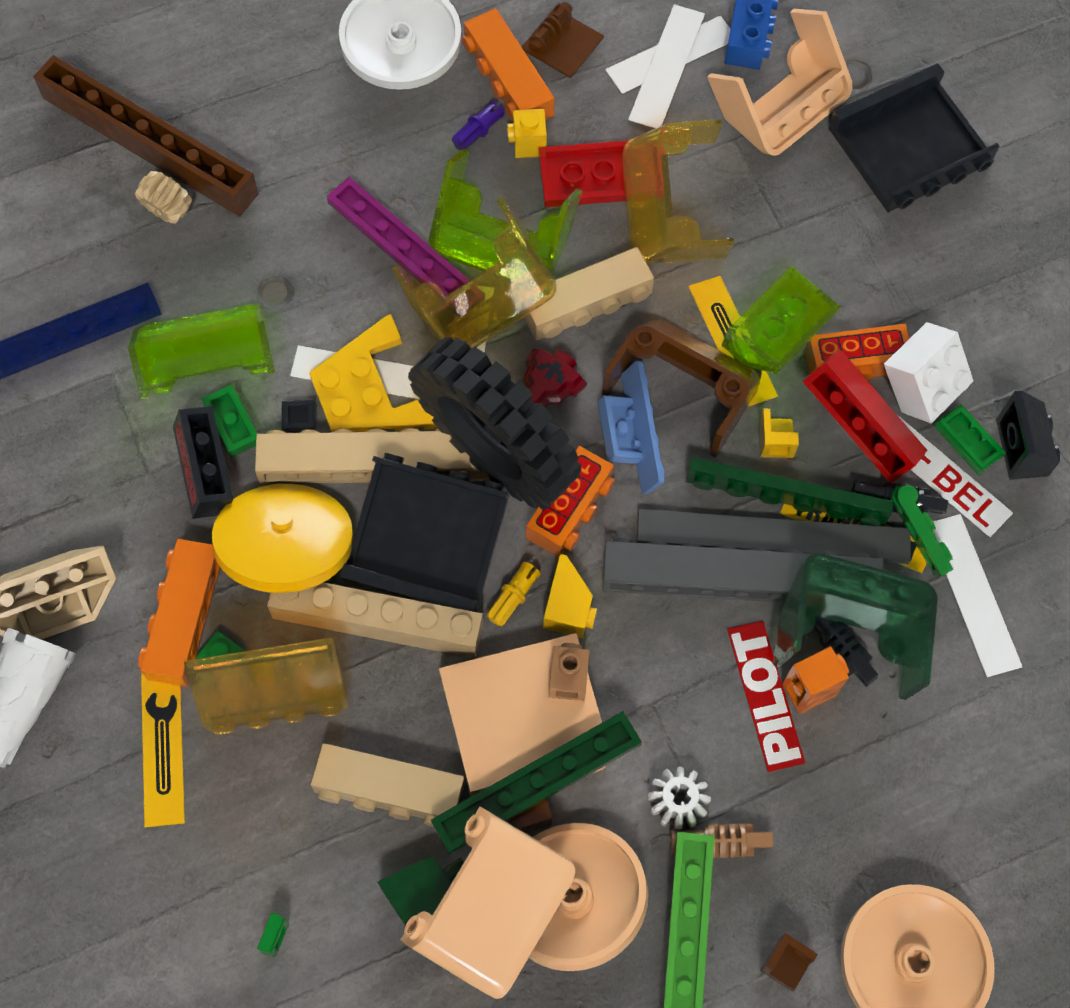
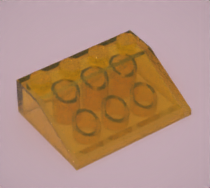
M333 637L184 661L186 674L201 722L206 730L212 731L213 734H227L233 732L234 727L248 725L249 728H263L269 726L270 721L281 719L289 723L299 722L306 719L305 715L320 713V716L323 717L335 716L341 713V709L349 708L344 668Z

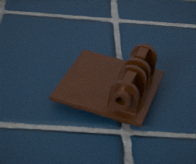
M567 2L556 5L524 43L522 49L553 69L572 78L603 40L604 35L573 18L571 13L573 10L572 6Z

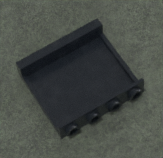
M938 63L833 112L828 129L887 213L897 208L905 209L916 199L924 195L930 197L947 184H957L964 180L968 174L988 169L994 163V157L1000 147L998 143L987 147L940 84L945 72Z
M384 453L383 458L373 456L372 461L375 462V466L354 536L352 550L347 564H344L340 570L339 577L441 606L477 612L510 497L507 492L502 491L504 485L484 480L482 485L469 482L471 476L455 471H450L449 476L436 473V466L417 462L416 467L403 464V457Z

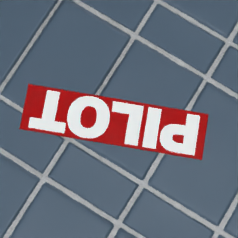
M764 621L728 628L727 632L768 772L806 764Z

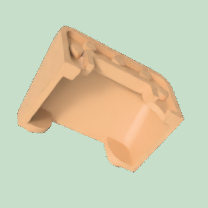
M480 806L476 814L470 817L465 826L466 843L472 847V850L433 915L423 911L408 920L400 940L409 948L492 998L499 999L505 996L511 989L574 879L575 866L548 846Z

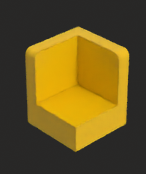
M763 408L759 419L760 457L794 458L799 446L798 432H793V421L791 419H771L770 408Z

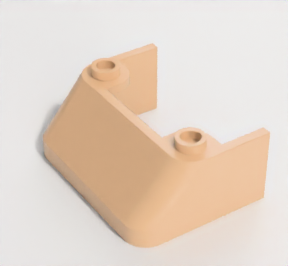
M793 9L790 11L800 38L790 47L787 54V64L791 74L756 102L752 103L743 78L713 73L707 76L725 120L764 154L774 156L781 154L843 104L851 95L852 80L826 11Z

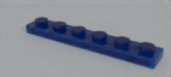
M143 284L0 341V379L162 315L149 284Z

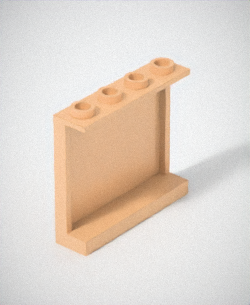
M576 633L439 668L443 691L445 692L470 796L479 793L602 723L588 673L584 701L548 698L553 647H561L563 643L579 644ZM604 766V767L600 768L599 770H597V771H595V772L601 771V770L605 769L606 767Z

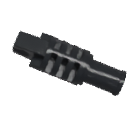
M855 479L852 492L891 501L892 490L897 486H904L906 484L886 482L884 485ZM913 486L918 492L916 503L922 513H946L948 500L932 497V489ZM893 504L892 513L899 514Z
M818 600L803 610L801 615L821 636L819 640L823 648L826 649L831 646L836 655L840 654L844 658L849 669L848 676L854 674L865 687L877 679L878 673L869 663L873 657L844 624L836 623Z

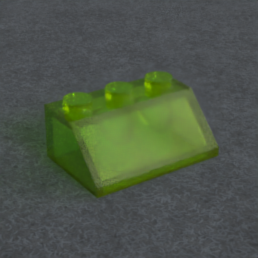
M791 266L728 328L721 346L750 368L778 374L841 309V306Z

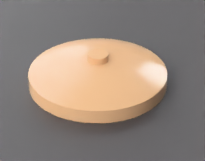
M563 824L538 833L533 838L572 862L575 866V875L571 886L530 954L529 959L544 967L560 971H580L610 961L633 941L646 915L648 885L638 856L620 836L610 830L592 824Z
M909 884L892 887L867 900L855 912L846 927L841 945V970L846 989L857 1008H985L994 982L995 968L992 947L977 917L965 904L954 896L940 889L925 885Z

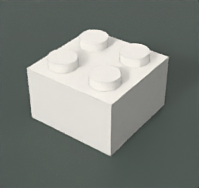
M928 322L884 363L901 412L928 423H932L973 382L958 332Z

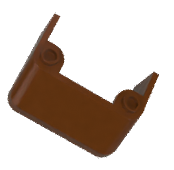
M651 320L634 328L604 371L602 394L605 396L610 394L634 356L639 358L657 356L715 388L714 392L717 400L731 409L714 438L710 455L716 458L756 395L760 384L758 374L752 368L664 320Z

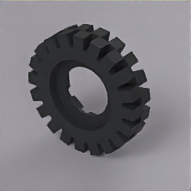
M444 337L410 369L408 379L412 382L410 384L412 391L420 398L418 402L424 411L434 417L432 422L441 433L452 437L449 442L460 453L466 452L470 456L469 462L481 473L486 470L490 481L504 485L503 489L506 487L512 497L520 502L524 500L528 506L536 509L538 507L542 510L547 509L580 476L581 464L577 462L579 459L574 447L567 443L570 439L562 427L550 422L554 418L543 404L533 403L530 400L533 393L520 381L515 385L511 381L510 372L497 361L492 365L487 354L474 346L471 349L467 342L458 338L453 340L451 337Z

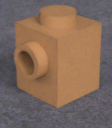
M563 643L561 647H553L548 698L584 701L590 650L582 649L581 645L575 643Z

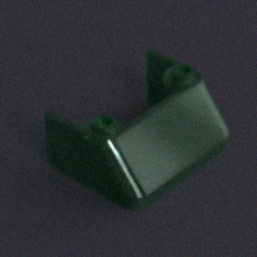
M814 553L800 565L781 610L773 665L780 667L801 650L802 637L813 630L816 616L879 633L878 649L882 657L891 663L902 665L899 699L906 700L930 685L938 603L937 593L929 583L919 579L824 553Z

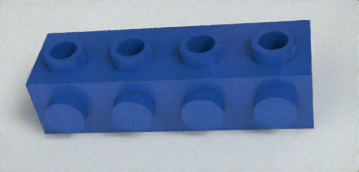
M736 0L724 64L760 70L762 59L769 58L772 40L766 38L767 33L773 34L776 15L770 14L771 9L777 10L779 0Z

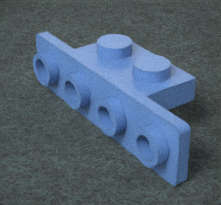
M635 361L621 374L624 397L604 395L598 400V407L608 462L636 464L641 493L649 494L664 483V467L661 463L658 447L659 438L654 425L653 406L650 403L648 378L645 374L643 362Z

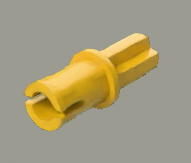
M522 562L521 567L508 584H503L501 587L503 592L487 613V617L493 624L500 627L503 626L518 604H523L526 601L524 596L541 575L537 568L533 572L531 571L534 567L532 564Z

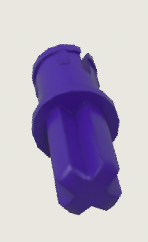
M490 101L477 115H471L468 118V123L452 137L455 148L465 151L479 137H485L488 134V129L505 116L502 106L500 105L494 110L493 108L498 103Z

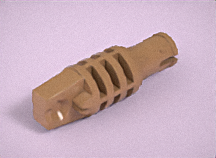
M713 824L704 826L703 830L670 831L671 854H676L677 832L714 835L713 858L754 857V848L773 847V833H753V824Z

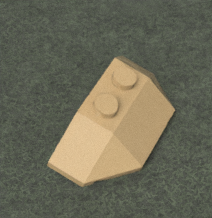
M104 545L71 550L0 576V635L4 636L7 628L19 631V633L28 634L42 640L96 620L116 580V575Z

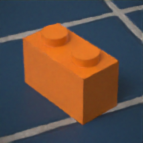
M830 646L794 664L782 685L800 715L836 697L849 679L847 675L849 669L844 658L840 654L836 655Z

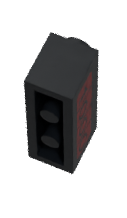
M213 406L179 409L173 424V432L192 519L218 516L220 511L227 504L232 503L234 498Z

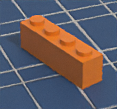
M495 8L465 21L464 36H462L463 46L467 53H472L476 58V64L481 75H487L492 92L497 99L501 98L504 102L509 119L513 121V110L544 109L545 120L553 117L554 96L498 10Z
M177 538L175 548L169 550L166 558L168 573L166 580L160 582L157 590L159 605L156 614L150 616L147 628L150 637L147 647H142L140 651L138 667L141 668L140 671L147 680L189 687L196 661L195 657L198 654L220 566L215 559L212 544Z

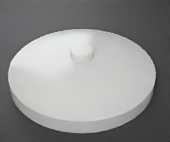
M353 0L344 11L340 21V47L348 66L363 80L388 89L417 88L441 77L455 62L461 47L460 19L449 0Z

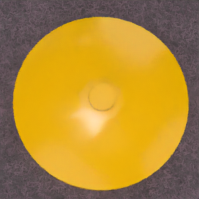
M298 484L261 486L233 499L232 503L227 504L220 511L212 529L213 552L220 568L231 579L243 586L271 593L297 592L315 587L327 581L344 566L352 550V523L345 508L335 498L321 490Z

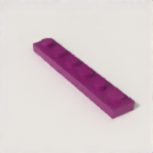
M350 177L326 196L330 206L461 319H464L485 299V293Z

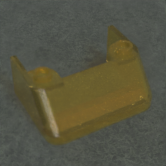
M722 119L671 122L635 137L625 144L622 152L630 250L638 247L646 264L726 259L734 245L733 238L701 240L700 227L694 219L687 216L673 217L667 156L683 154L692 144L715 143L722 127Z
M502 197L496 201L511 226L503 230L494 242V250L500 262L445 297L437 285L423 283L418 286L397 265L392 268L411 306L438 342L444 337H451L453 340L458 338L467 342L471 349L474 346L478 347L551 300L555 295L557 285L554 277L520 219Z

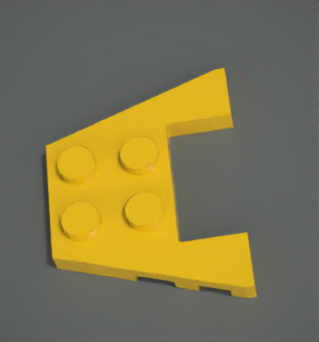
M391 314L382 318L309 372L310 379L332 433L339 429H347L352 432H367L371 429H395V431H401L416 427H424V430L436 428V425L432 422L434 417L424 411L418 400L392 408L371 355L402 344Z

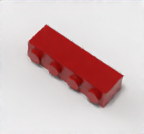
M838 349L802 381L889 482L893 483L915 467L928 451L841 349Z

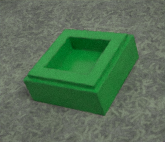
M271 913L257 947L261 953L271 957L277 956L289 926L285 917Z

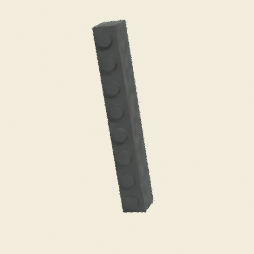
M616 538L613 541H606L602 591L808 605L818 600L824 606L877 609L884 599V567L882 558H873L871 554L866 553L855 554L851 557L839 556L837 552L833 551L804 554V551L800 549L772 552L766 547L740 550L732 545H718L715 548L701 547L700 544L693 542L677 546L667 545L666 542L660 540L648 541L645 544L633 543L632 540L627 538Z

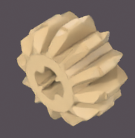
M150 171L147 176H144L135 192V196L140 201V204L145 206L148 211L165 222L175 224L180 218H183L192 202L187 190L183 189L171 177H167L162 172Z

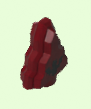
M533 348L525 361L528 369L523 375V383L533 393L530 400L535 404H543L545 408L548 405L561 404L568 396L576 397L587 386L586 381L575 371L577 363L564 351L556 350L552 355L542 349Z

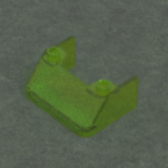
M463 149L447 161L429 235L430 246L444 258L529 289L546 284L551 278L570 236L582 191L576 189L563 202L559 215L552 214L546 216L540 222L537 233L480 213L482 205L481 192L473 184L462 181L469 151Z
M260 303L140 326L133 330L127 347L141 400L148 398L150 390H152V394H161L172 390L171 385L181 378L241 366L244 370H250V374H260L267 371L268 374L275 373V360L264 305Z

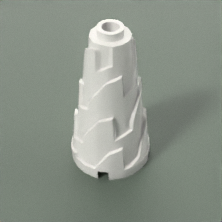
M7 628L3 636V646L0 651V767L6 768L7 764H11L25 735L37 721L43 707L51 698L67 667L69 668L76 653L28 634L19 633V631Z

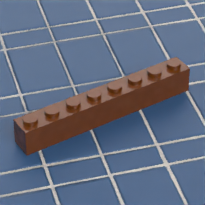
M53 55L33 76L44 100L240 217L259 195L253 173Z

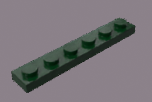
M694 457L691 459L686 481L702 490L719 489L726 491L734 497L751 496L759 498L760 501L766 504H787L793 506L798 511H819L826 513L827 516L834 519L850 518L859 520L863 525L885 526L892 514L894 502Z
M624 711L434 817L431 819V823L450 855L467 845L465 826L470 817L476 814L480 806L508 822L641 746L642 741Z

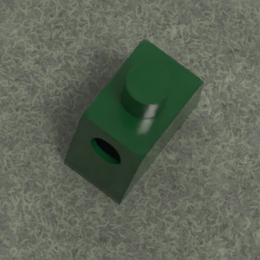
M430 856L381 879L377 883L406 926L408 920L420 912L426 911L432 915L434 914L464 862L459 857L450 865L441 869L435 858Z

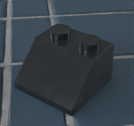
M1014 391L996 419L1002 449L1006 452L1004 458L1009 480L1048 477L1060 462V450L1058 445L1054 444L1052 437V417L1050 414H1047L1043 401L1023 391Z

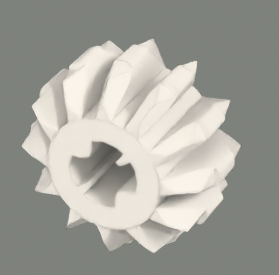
M683 767L677 768L676 777L673 776L671 771L666 769L662 773L664 781L656 778L653 780L652 786L657 791L650 792L648 800L658 803L652 807V815L664 813L660 822L661 825L666 826L671 818L674 819L675 830H681L684 819L686 824L693 828L696 825L695 816L698 818L706 816L707 811L701 805L709 804L711 797L700 794L706 790L708 785L706 782L694 783L698 775L696 771H692L689 778L684 777ZM678 791L686 795L684 802L682 801L680 805L673 802V792L675 796L678 794Z

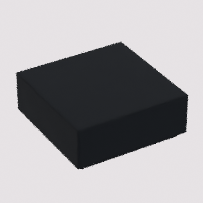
M315 399L282 401L283 432L300 433L303 430H316Z

